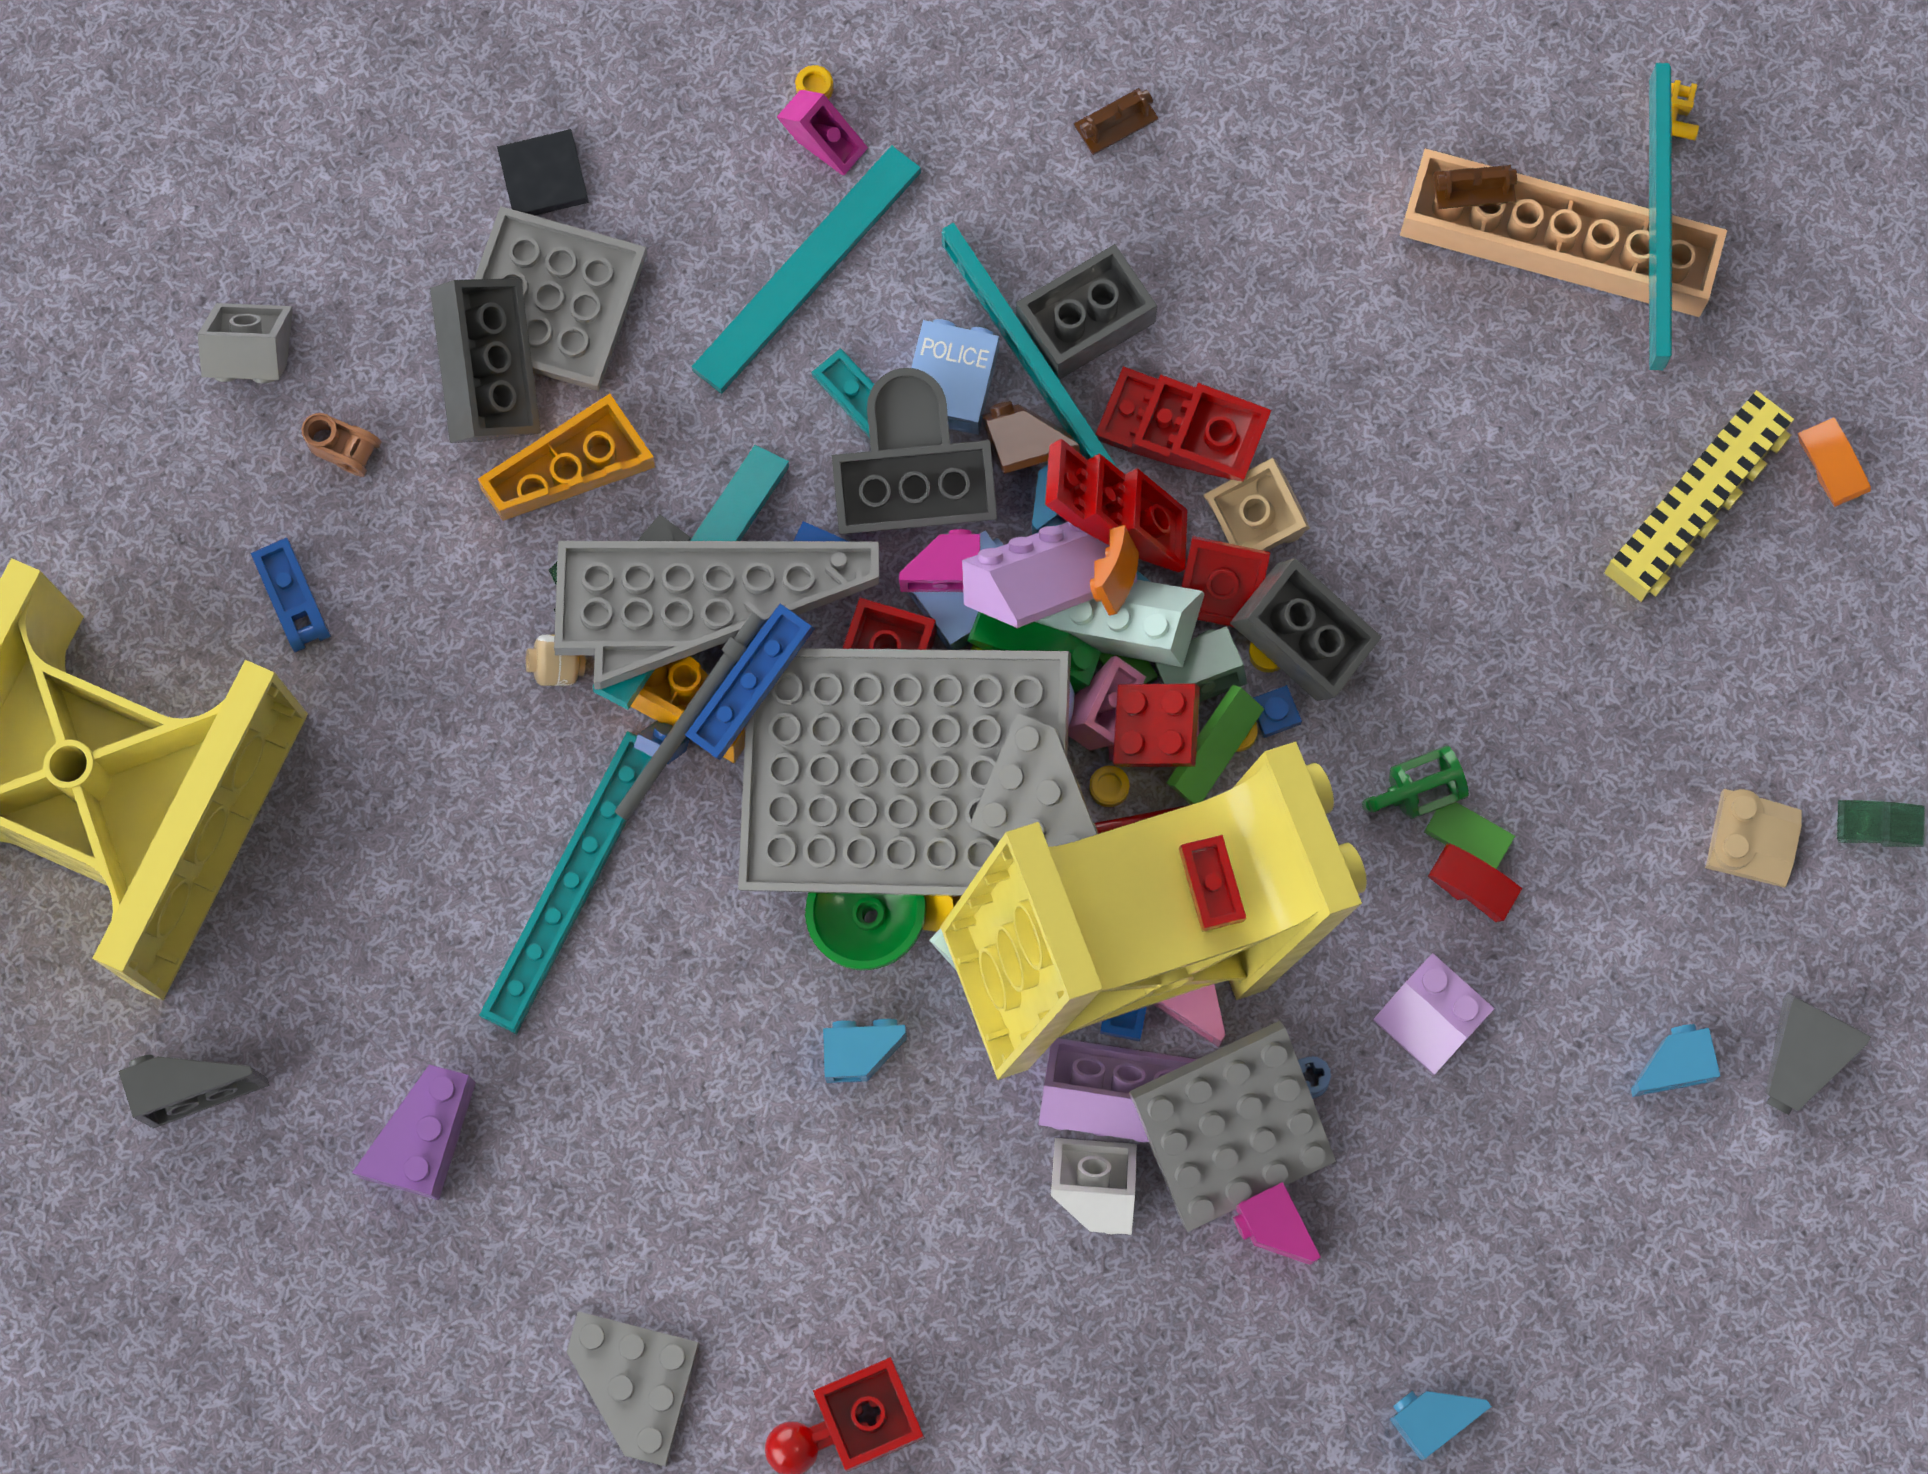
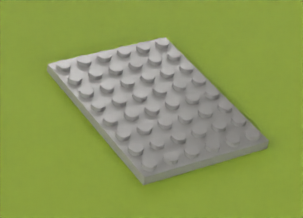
M801 648L745 726L738 890L962 896L1000 841L968 826L1017 713L1055 728L1059 733L1065 753L1068 755L1071 653L1069 651Z

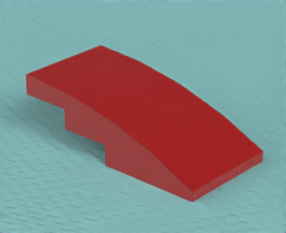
M1123 366L1095 435L1102 443L1143 457L1207 475L1244 482L1272 410L1201 383L1193 387L1161 374L1159 379Z
M1062 438L1050 444L1045 505L1075 527L1109 546L1110 529L1125 525L1139 552V559L1176 572L1185 570L1188 510L1138 468L1124 474L1100 453L1087 460Z

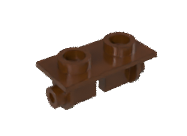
M1140 88L1075 122L1074 126L1092 155L1157 121L1159 118L1150 105L1153 103V99L1149 91L1146 89L1141 92Z
M1511 165L1433 172L1438 209L1516 202L1514 184H1517L1516 168L1512 169Z

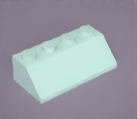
M1137 580L1136 583H1133L1129 595L1117 614L1109 616L1102 602H1096L1095 599L1034 622L1068 632L1102 653L1183 667L1204 598V592Z

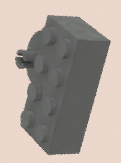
M899 368L883 375L873 386L867 403L871 451L831 455L839 534L997 520L990 440L950 444L946 398L939 383L926 372L915 368Z

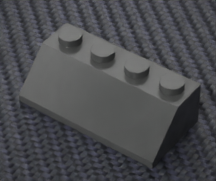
M521 278L452 280L430 288L450 443L482 442L541 433Z

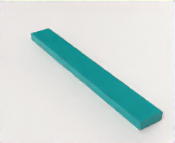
M1656 63L1649 79V370L1663 371L1672 356V102L1670 63Z
M891 145L691 366L692 371L722 394L921 174V167Z
M954 222L944 227L941 232L943 248L1064 430L1079 444L1080 454L1088 460L1100 453L1115 465Z
M754 445L690 541H741L789 469V461ZM654 670L603 689H595L593 684V692L628 710Z
M626 732L479 1014L481 1018L516 1035L627 823V820L620 817L614 811L652 758V756L634 748L637 735L631 732Z

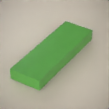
M1232 685L1197 737L1195 767H1177L1167 781V784L1191 805L1203 801L1264 708L1244 689Z

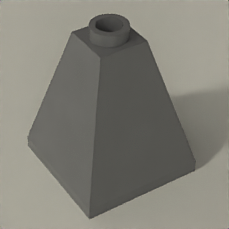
M1786 993L1782 1003L1765 1093L1770 1097L1766 1103L1788 1115L1792 1108L1799 1111L1868 1044L1871 1037L1803 1000Z

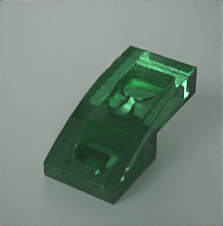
M1838 800L1837 840L1839 843H1881L1883 847H1924L1925 806L1884 801Z

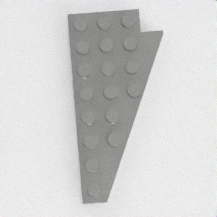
M558 541L555 655H595L594 687L595 689L609 687L725 643L730 636L735 638L752 612L767 622L780 603L794 614L799 615L878 585L879 542Z

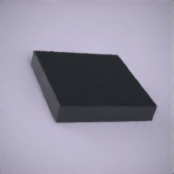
M571 129L497 146L512 210L536 216L589 203Z

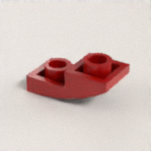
M1451 843L1446 844L1428 875L1431 880L1456 900L1467 899L1494 922L1505 920L1522 890V887L1499 870Z

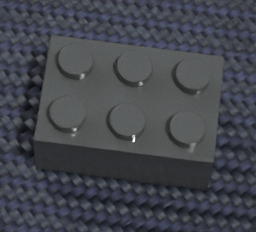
M1116 244L1016 302L1017 318L1059 380L1154 324L1157 313V304Z
M1296 558L1277 563L1230 622L1231 625L1316 701L1335 698L1382 638Z

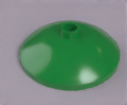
M808 893L805 906L807 929L817 948L832 962L853 970L879 969L902 958L917 942L926 919L925 895ZM869 911H877L878 915L875 921L871 923L865 922V915Z

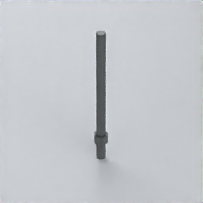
M752 612L735 638L730 636L721 649L724 651V654L614 811L620 817L627 821L685 739V734L766 622L763 618Z

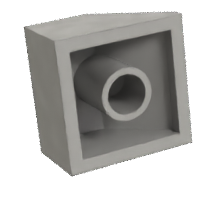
M216 303L197 334L201 376L215 378V380L220 382H229L235 379H253L257 383H270L279 380L287 366L292 306Z

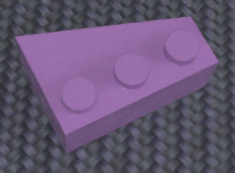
M429 1064L352 1173L364 1180L439 1200L476 1082L469 1075Z

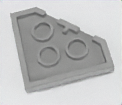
M1017 713L968 827L1001 840L1007 831L1039 822L1048 847L1064 845L1097 835L1096 826L1091 819L1073 768L1070 766L1058 731L1051 726Z
M578 1311L567 1354L616 1442L626 1457L667 1467L700 1343Z

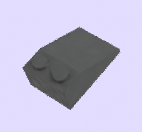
M151 1054L131 1060L129 1062L130 1067L118 1071L133 1118L153 1129L270 1086L268 1079L251 1066L159 1056L154 1058Z

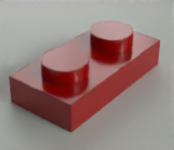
M1223 835L1180 845L1179 853L1202 932L1244 922L1246 914Z

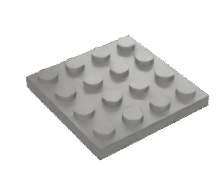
M500 206L474 279L521 278L533 373L600 391L648 252L645 246Z
M1281 1021L1273 1023L1129 1091L1181 1222L1187 1232L1237 1209L1236 1206L1239 1203L1282 1182L1286 1186L1336 1162L1287 1030Z

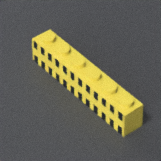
M1756 390L1610 561L1604 573L1640 602L1649 593L1656 597L1671 579L1666 573L1672 565L1675 564L1681 568L1695 551L1690 546L1698 535L1705 539L1718 524L1719 520L1714 517L1722 506L1729 511L1741 497L1743 491L1738 487L1746 478L1753 482L1768 464L1763 460L1770 450L1777 454L1792 435L1787 432V429L1794 418Z

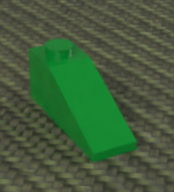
M979 611L967 640L982 650L1069 651L1071 653L1070 683L1074 693L1090 685L1101 651L1068 632L1037 622H1031L1016 628Z

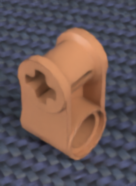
M324 413L310 415L303 422L301 428L302 436L311 453L359 477L365 476L367 472L365 465L374 448H379L382 443L371 432L357 426H351ZM318 431H331V435L327 440L322 442L313 440L314 435Z

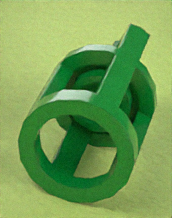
M1446 745L1392 766L1389 773L1391 787H1388L1387 792L1364 799L1362 801V809L1365 813H1374L1383 807L1393 804V806H1399L1408 818L1415 819L1468 798L1469 789L1458 758L1450 746ZM1436 759L1440 769L1439 772L1416 781H1412L1410 776L1405 773V771ZM1446 783L1450 795L1418 806L1419 793Z

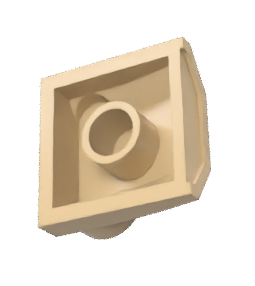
M1273 457L1248 470L1244 482L1230 480L1204 494L1229 544L1268 551L1282 543H1291L1298 540L1305 531L1310 529L1306 516L1287 478Z
M1723 789L1705 868L1785 888L1794 865L1802 826V810L1759 798L1754 792L1739 789L1731 791Z

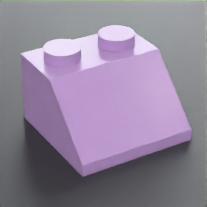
M1432 953L1396 992L1373 1021L1435 1075L1495 1008Z

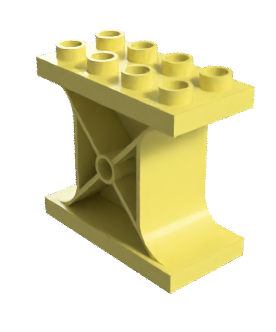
M11 558L0 578V842L17 845L108 886L113 906L112 921L92 959L134 988L164 1000L308 713L275 672L247 660L244 661L226 698L219 705L199 716L183 719L164 716L66 673V650L84 616L40 570Z
M1297 742L1264 751L1237 784L1222 794L1075 842L1048 847L1039 822L1005 832L940 926L997 1080L1028 1070L1051 1044L1063 1035L1206 986L1229 981L1236 1000L1265 991L1362 904L1358 894L1365 891L1367 880L1361 857L1350 843L1338 845L1326 816L1327 813L1333 810L1334 806L1330 781L1319 764H1305ZM1223 835L1246 914V920L1241 923L1202 932L1179 853V847L1182 844Z

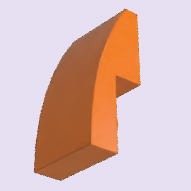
M1835 417L1798 433L1799 443L1815 467L1817 479L1834 507L1871 492L1868 479Z
M1125 525L1110 529V546L1105 548L1106 557L1094 561V578L1090 579L1093 598L1096 602H1102L1109 616L1117 614L1124 604L1137 573L1139 552Z

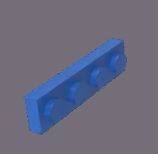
M780 603L685 736L712 756L721 760L815 628Z

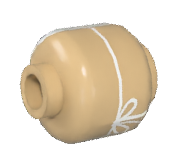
M555 635L539 636L534 643V648H527L526 671L534 672V678L539 685L571 686L576 683L578 676H584L585 655H555Z

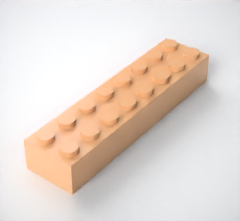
M1424 149L1400 236L1649 303L1648 208L1517 173V184H1514L1516 202L1438 209L1433 172L1492 166ZM1672 215V310L1696 317L1701 316L1710 298L1727 233L1726 229Z

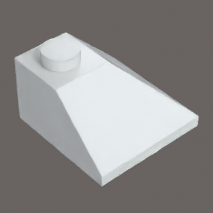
M1055 1138L1051 1196L1090 1232L1132 1235L1137 1144Z

